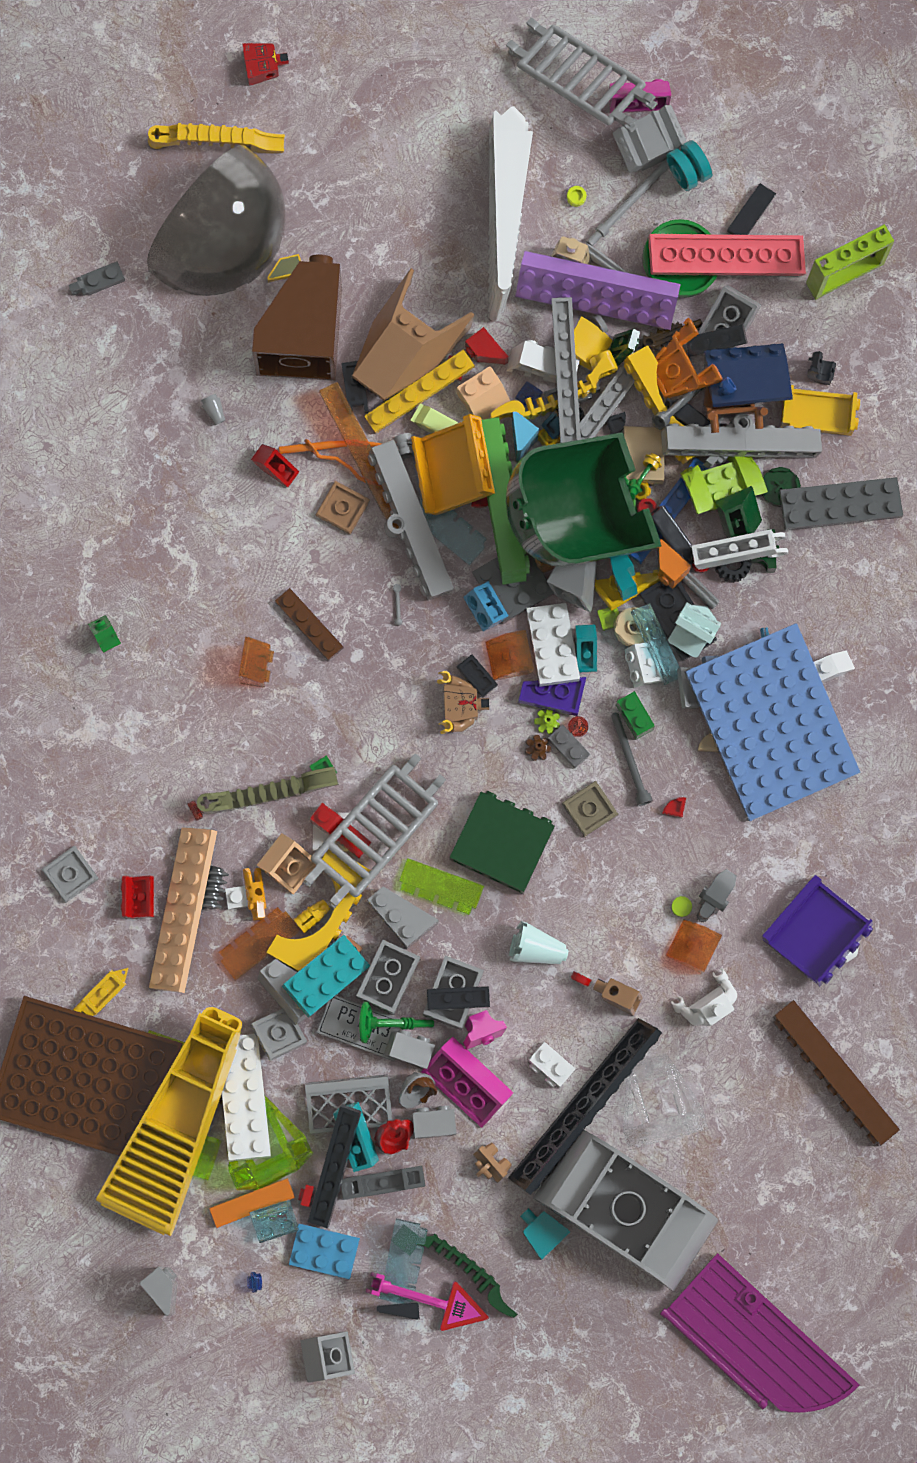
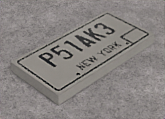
M334 996L328 1001L317 1030L318 1034L395 1061V1059L385 1056L384 1053L391 1032H398L400 1028L377 1027V1029H372L368 1042L362 1043L359 1033V1018L362 1005L339 996ZM372 1009L373 1017H377V1019H399Z

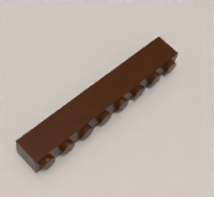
M794 1000L773 1016L775 1020L773 1023L780 1032L783 1030L788 1035L786 1039L793 1048L797 1046L801 1051L799 1055L806 1064L810 1062L815 1068L813 1073L819 1080L824 1079L828 1084L826 1086L827 1090L832 1096L837 1095L841 1100L840 1106L845 1112H851L855 1117L852 1120L858 1128H864L868 1133L866 1135L867 1139L873 1145H883L900 1131L898 1126Z

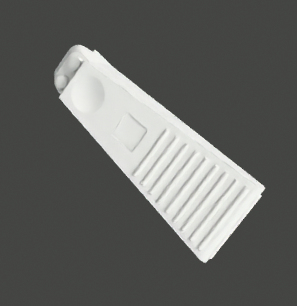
M515 107L509 108L503 115H500L495 110L489 128L488 312L490 320L494 322L498 321L504 312L512 285V273L522 217L521 208L533 131H528L529 125L528 122H525V117Z

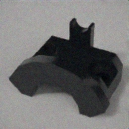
M821 351L813 352L812 357L808 359V361H812V365L807 373L808 378L820 384L830 385L834 379L836 363L834 361L822 360L823 353Z

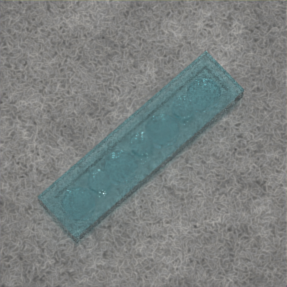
M650 603L631 611L664 685L678 680L677 669L680 667Z

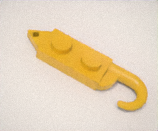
M129 968L117 971L111 970L73 1010L77 1012L83 1011L91 1016L98 1014L124 988Z

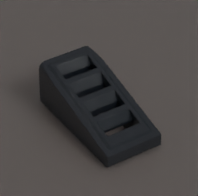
M417 1302L378 1305L377 1312L420 1320L419 1303Z

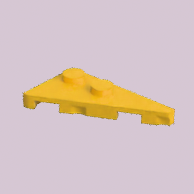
M653 570V573L647 574L635 572L632 578L636 583L638 594L623 601L618 592L613 575L609 576L608 579H595L594 590L612 611L659 582L658 570Z

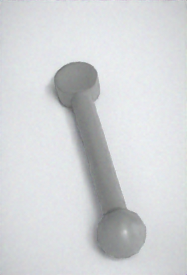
M395 584L393 586L396 596L395 624L399 626L403 622L400 618L399 592L401 591V586Z

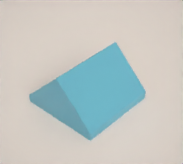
M513 412L512 431L516 461H520L538 440L539 428L518 412Z

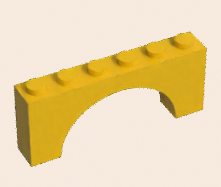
M329 849L322 857L323 861L354 887L363 879ZM359 864V865H360L361 867H363L367 872L370 871V869H368V868H366L365 866ZM331 878L336 894L341 886ZM348 893L333 910L328 922L311 936L301 939H288L276 935L266 954L299 972L326 950L332 939L337 940L342 931L339 929L341 923H347L352 914L349 911L353 904L357 906L362 894L358 897H353Z

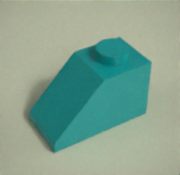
M575 625V648L579 672H597L596 625Z

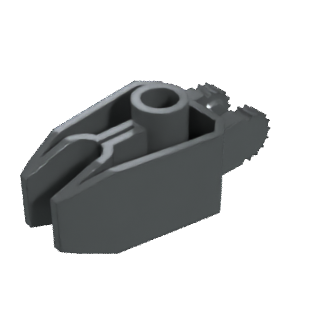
M725 869L719 873L710 887L707 888L705 886L699 897L702 899L699 904L702 907L696 915L699 922H706L712 913L717 914L719 910L723 912L727 907L729 901L726 899L735 887L737 877L729 870Z

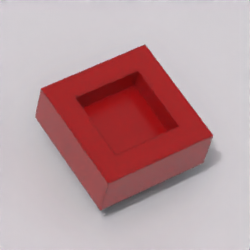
M306 1185L305 1189H300L298 1200L301 1201V1206L310 1207L314 1186Z

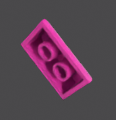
M662 79L645 82L646 86L643 91L653 94L655 96L654 101L657 102L653 110L635 98L622 113L659 111L663 106L670 105L671 89L669 82ZM615 82L609 84V89ZM625 83L609 100L610 113L636 85Z

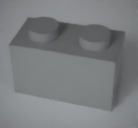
M399 1029L398 1032H391L384 1055L419 1068L427 1069L435 1046L429 1043L430 1039L418 1036L417 1039L410 1037L411 1033Z
M439 1106L437 1111H429V1108L416 1109L417 1112L413 1113L415 1139L456 1135L454 1109H450V1106Z

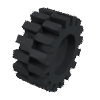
M752 559L740 561L741 566L737 570H730L725 564L715 566V571L726 582L728 580L731 583H734L736 580L739 582L749 573Z

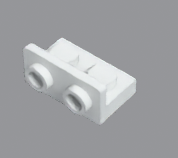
M655 642L634 644L625 649V659L628 662L630 678L634 688L664 681Z
M545 1042L528 1060L531 1063L529 1067L535 1073L539 1074L541 1072L545 1075V1081L553 1088L555 1086L560 1088L575 1071V1068Z

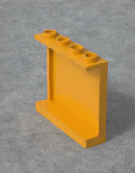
M468 414L463 416L464 421L422 438L411 437L416 461L415 468L418 472L419 488L423 499L422 506L425 513L437 516L495 494L481 417Z

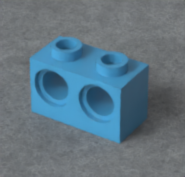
M489 581L473 588L463 597L483 632L500 624L509 616Z

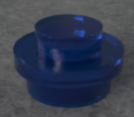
M255 1271L251 1272L250 1276H247V1287L251 1289L252 1293L262 1290V1276Z

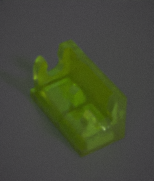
M210 1136L206 1137L193 1176L209 1181L222 1140Z

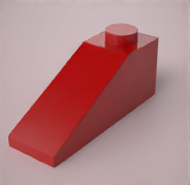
M321 803L310 818V822L328 836L344 820L324 803ZM349 825L348 829L370 846L372 842L352 825ZM341 835L336 840V842L360 859L363 855V852L345 836Z

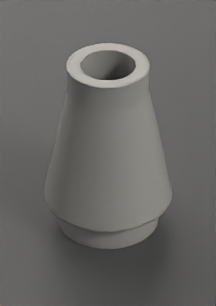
M216 394L201 400L203 403L202 407L215 425L226 421L220 398Z

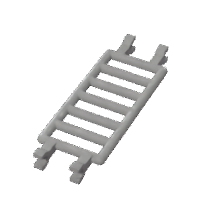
M531 17L526 22L530 27L528 30L540 38L528 52L519 47L513 40L506 44V47L510 49L508 53L520 59L517 63L519 69L606 125H611L614 121H617L632 133L637 128L634 124L635 119L622 113L635 98L643 102L651 110L657 105V102L654 101L655 96L643 91L646 86L643 80L556 25H551L546 29ZM553 34L562 38L535 69L527 64ZM568 43L576 47L573 53L550 78L542 74ZM583 52L591 57L565 87L556 83ZM597 62L606 66L579 97L571 93ZM612 71L620 75V78L594 106L585 102ZM627 80L636 85L609 116L601 112V109Z
M414 754L402 769L396 765L390 766L311 856V861L317 866L308 874L303 883L310 887L323 871L336 881L341 888L328 903L333 909L337 907L348 893L353 897H358L437 807L438 801L433 795L444 784L446 779L439 775L426 791L411 779L408 774L421 760L417 754ZM393 775L398 777L428 803L422 812L417 810L387 784ZM380 790H383L415 818L408 827L374 799ZM367 805H370L402 833L395 842L361 814ZM354 820H357L389 848L382 857L348 829ZM341 835L345 836L376 863L369 872L334 843ZM328 849L363 878L356 887L321 859Z

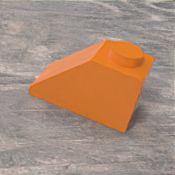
M661 539L662 547L657 548L658 576L664 585H669L673 589L689 573L691 565Z

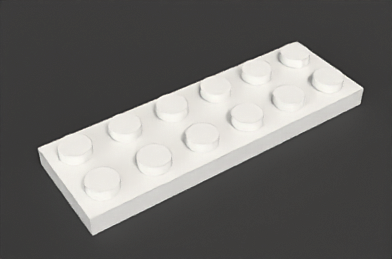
M255 1034L240 1035L236 1047L237 1051L222 1091L229 1162L271 1157L259 1041Z

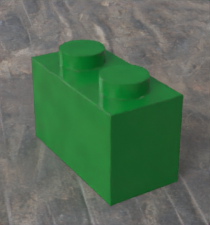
M635 691L617 701L616 707L635 740L654 730L655 725Z

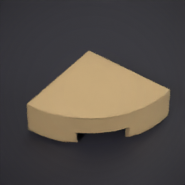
M711 733L701 740L698 751L718 753V748Z

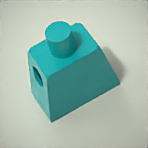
M528 1208L520 1216L528 1225L522 1233L541 1260L570 1233L566 1227L545 1211L537 1217Z

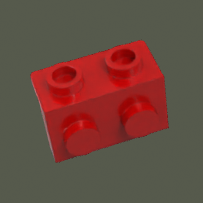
M122 876V917L131 919L154 917V876Z

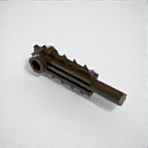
M701 319L693 321L696 329L703 324ZM677 321L676 324L672 323L670 330L664 329L662 331L657 329L656 334L650 332V336L643 335V338L639 340L640 346L638 349L649 346L652 353L654 349L660 352L661 346L666 347L673 339L674 333L680 331L683 327L682 323L680 324Z

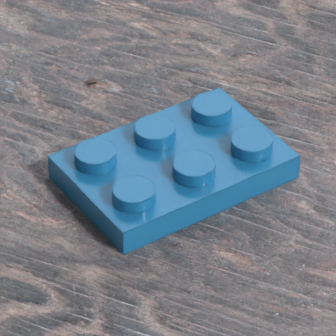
M299 1224L289 1265L350 1279L360 1238Z

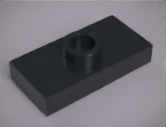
M473 654L457 666L459 672L472 684L473 688L477 689V693L482 698L498 686L496 681Z

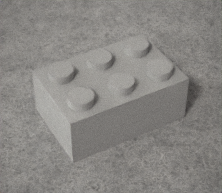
M382 940L356 997L395 1015L420 961V956Z
M445 956L433 989L478 987L484 970ZM426 1004L423 1016L462 1030L469 1009L428 1010Z

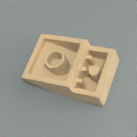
M624 426L623 434L636 469L626 476L628 480L638 479L646 468L643 465L644 456L654 453L660 457L662 466L656 471L649 470L642 482L663 484L664 455L662 453L661 439L663 429Z

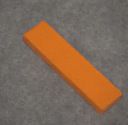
M286 1178L209 1209L216 1228L291 1200L295 1198L289 1179Z

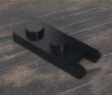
M358 361L341 363L349 416L354 413L352 407L364 406V412L369 413L365 386L352 377Z

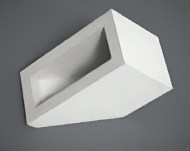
M847 651L831 654L814 662L822 683L855 669Z

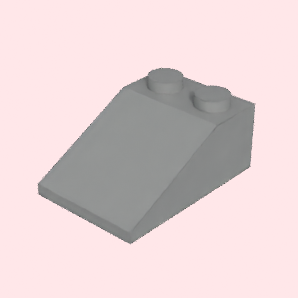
M729 285L724 286L698 333L701 334L744 324L746 332L762 305Z

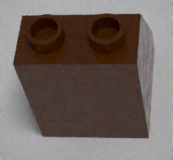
M316 254L309 257V262L299 261L254 327L252 354L256 376L336 381L342 281L340 264L333 263L332 257Z

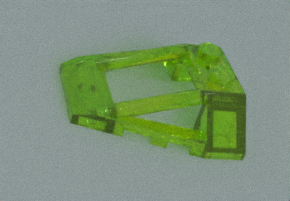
M265 1095L266 1116L283 1153L258 1165L255 1164L253 1159L245 1160L246 1163L239 1166L238 1161L229 1162L228 1171L237 1191L260 1189L299 1170L313 1155L305 1135ZM278 1120L293 1137V1141L288 1143Z

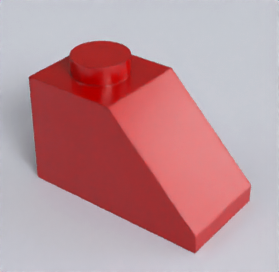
M484 327L465 341L464 350L471 359L474 357L477 362L506 365L508 363L509 356Z
M264 444L259 447L251 458L263 472L286 487L290 486L300 472L275 448Z

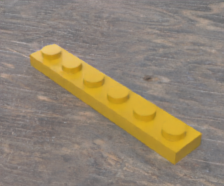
M463 349L364 417L374 432L378 433L417 407L420 403H423L475 368V365Z

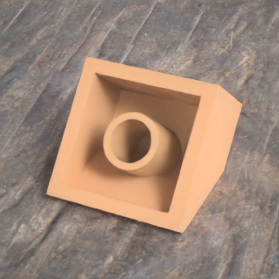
M491 366L457 387V395L469 413L481 417V420L490 419L491 413L496 408L510 401L502 382Z
M281 833L257 866L294 895L304 879L316 867V864L311 861V855L298 843Z

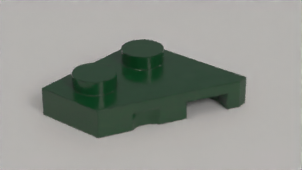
M631 329L614 335L610 351L617 367L637 348L639 344V331Z

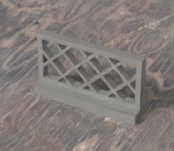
M388 1074L305 1083L310 1134L333 1132L334 1127L327 1126L329 1123L335 1126V1123L332 1122L334 1115L329 1119L320 1111L327 1103L335 1109L339 1108L330 1101L333 1095L337 1093L346 1098L342 1103L343 1105L348 1100L351 1103H355L351 1097L357 1091H361L367 1096L360 1104L362 1112L369 1117L366 1120L368 1128L380 1127L387 1122H379L373 1117L380 1107L387 1112L388 1121H392ZM376 1089H385L386 1097L381 1103L371 1096ZM319 1095L326 1100L319 1110L311 1104V1096ZM369 1098L378 1105L371 1115L362 1108ZM385 1101L387 1104V1109L383 1106ZM312 1109L316 1111L314 1116L312 1115ZM318 1114L328 1121L323 1128L314 1129L313 1120Z

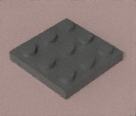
M527 552L530 574H526V581L502 585L498 557L472 571L479 585L488 581L509 615L502 621L503 624L523 613L527 608H531L554 595L534 557Z

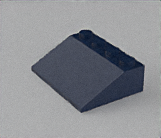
M783 343L704 351V370L714 364L722 378L729 377L737 388L733 393L725 395L722 393L724 388L719 389L720 382L708 386L713 407L793 400L787 355Z

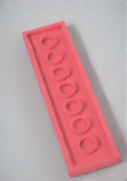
M650 234L648 236L651 275L804 276L806 274L802 235Z

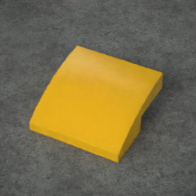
M582 316L574 328L576 359L580 360L579 364L593 371L589 359L604 351H608L613 341L599 327Z

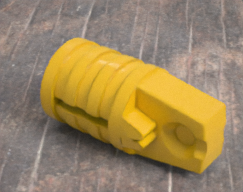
M321 899L307 907L306 910L298 914L293 920L301 931L306 933L331 908Z

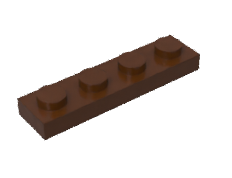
M291 588L275 600L280 609L328 661L344 648Z

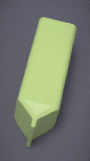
M421 403L410 420L431 434L458 423Z

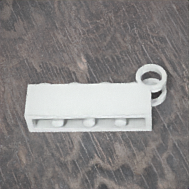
M766 530L692 545L694 563L698 570L764 556L770 558L785 556L788 554V549H776L775 542L785 539L786 536L782 532L773 533L772 530Z

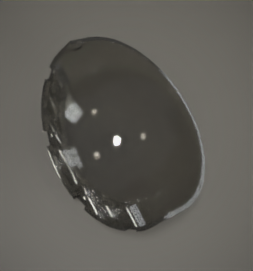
M238 145L230 149L214 161L184 193L159 229L147 257L149 272L175 290L203 296L219 295L234 291L246 283L249 284L261 275L279 251L285 230L284 197L275 175L267 164L245 145Z

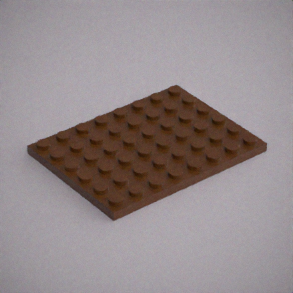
M23 996L0 1069V1120L120 1156L178 1056L183 1043Z

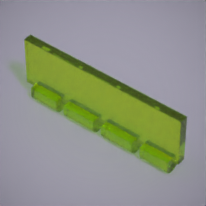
M407 858L399 882H402L400 890L414 895L416 888H419L418 897L433 902L435 895H438L437 904L452 909L454 903L457 902L456 910L470 915L472 908H477L484 889V885Z

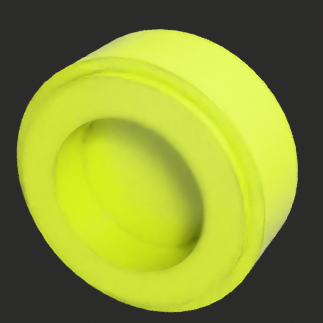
M580 186L571 187L567 192L568 203L574 207L583 205L586 201V191Z

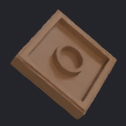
M335 481L319 507L316 517L351 535L367 508L370 499Z

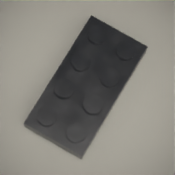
M659 581L640 593V597L668 639L677 625L675 622L685 604L695 605L680 582L672 589L669 585L666 586ZM714 637L711 644L717 641L716 637ZM706 643L703 649L710 646L711 644ZM672 645L682 662L692 657Z

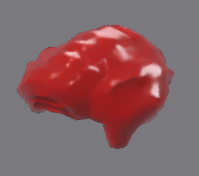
M395 1119L381 1125L375 1133V1145L383 1153L389 1155L407 1150L410 1137L414 1131L412 1120Z

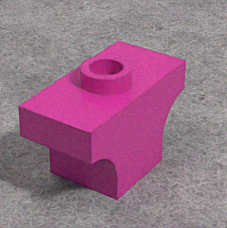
M487 1010L469 1016L464 1025L468 1034L463 1044L466 1050L480 1044L488 1045L495 1038L501 1037L507 1026L504 1021L494 1020Z

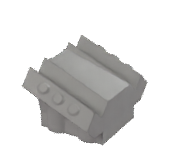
M665 105L659 111H652L647 116L635 120L634 124L637 128L632 133L624 126L619 127L613 132L629 172L644 171L663 162L666 159L667 153L674 149L681 150L682 144L687 142L671 105Z

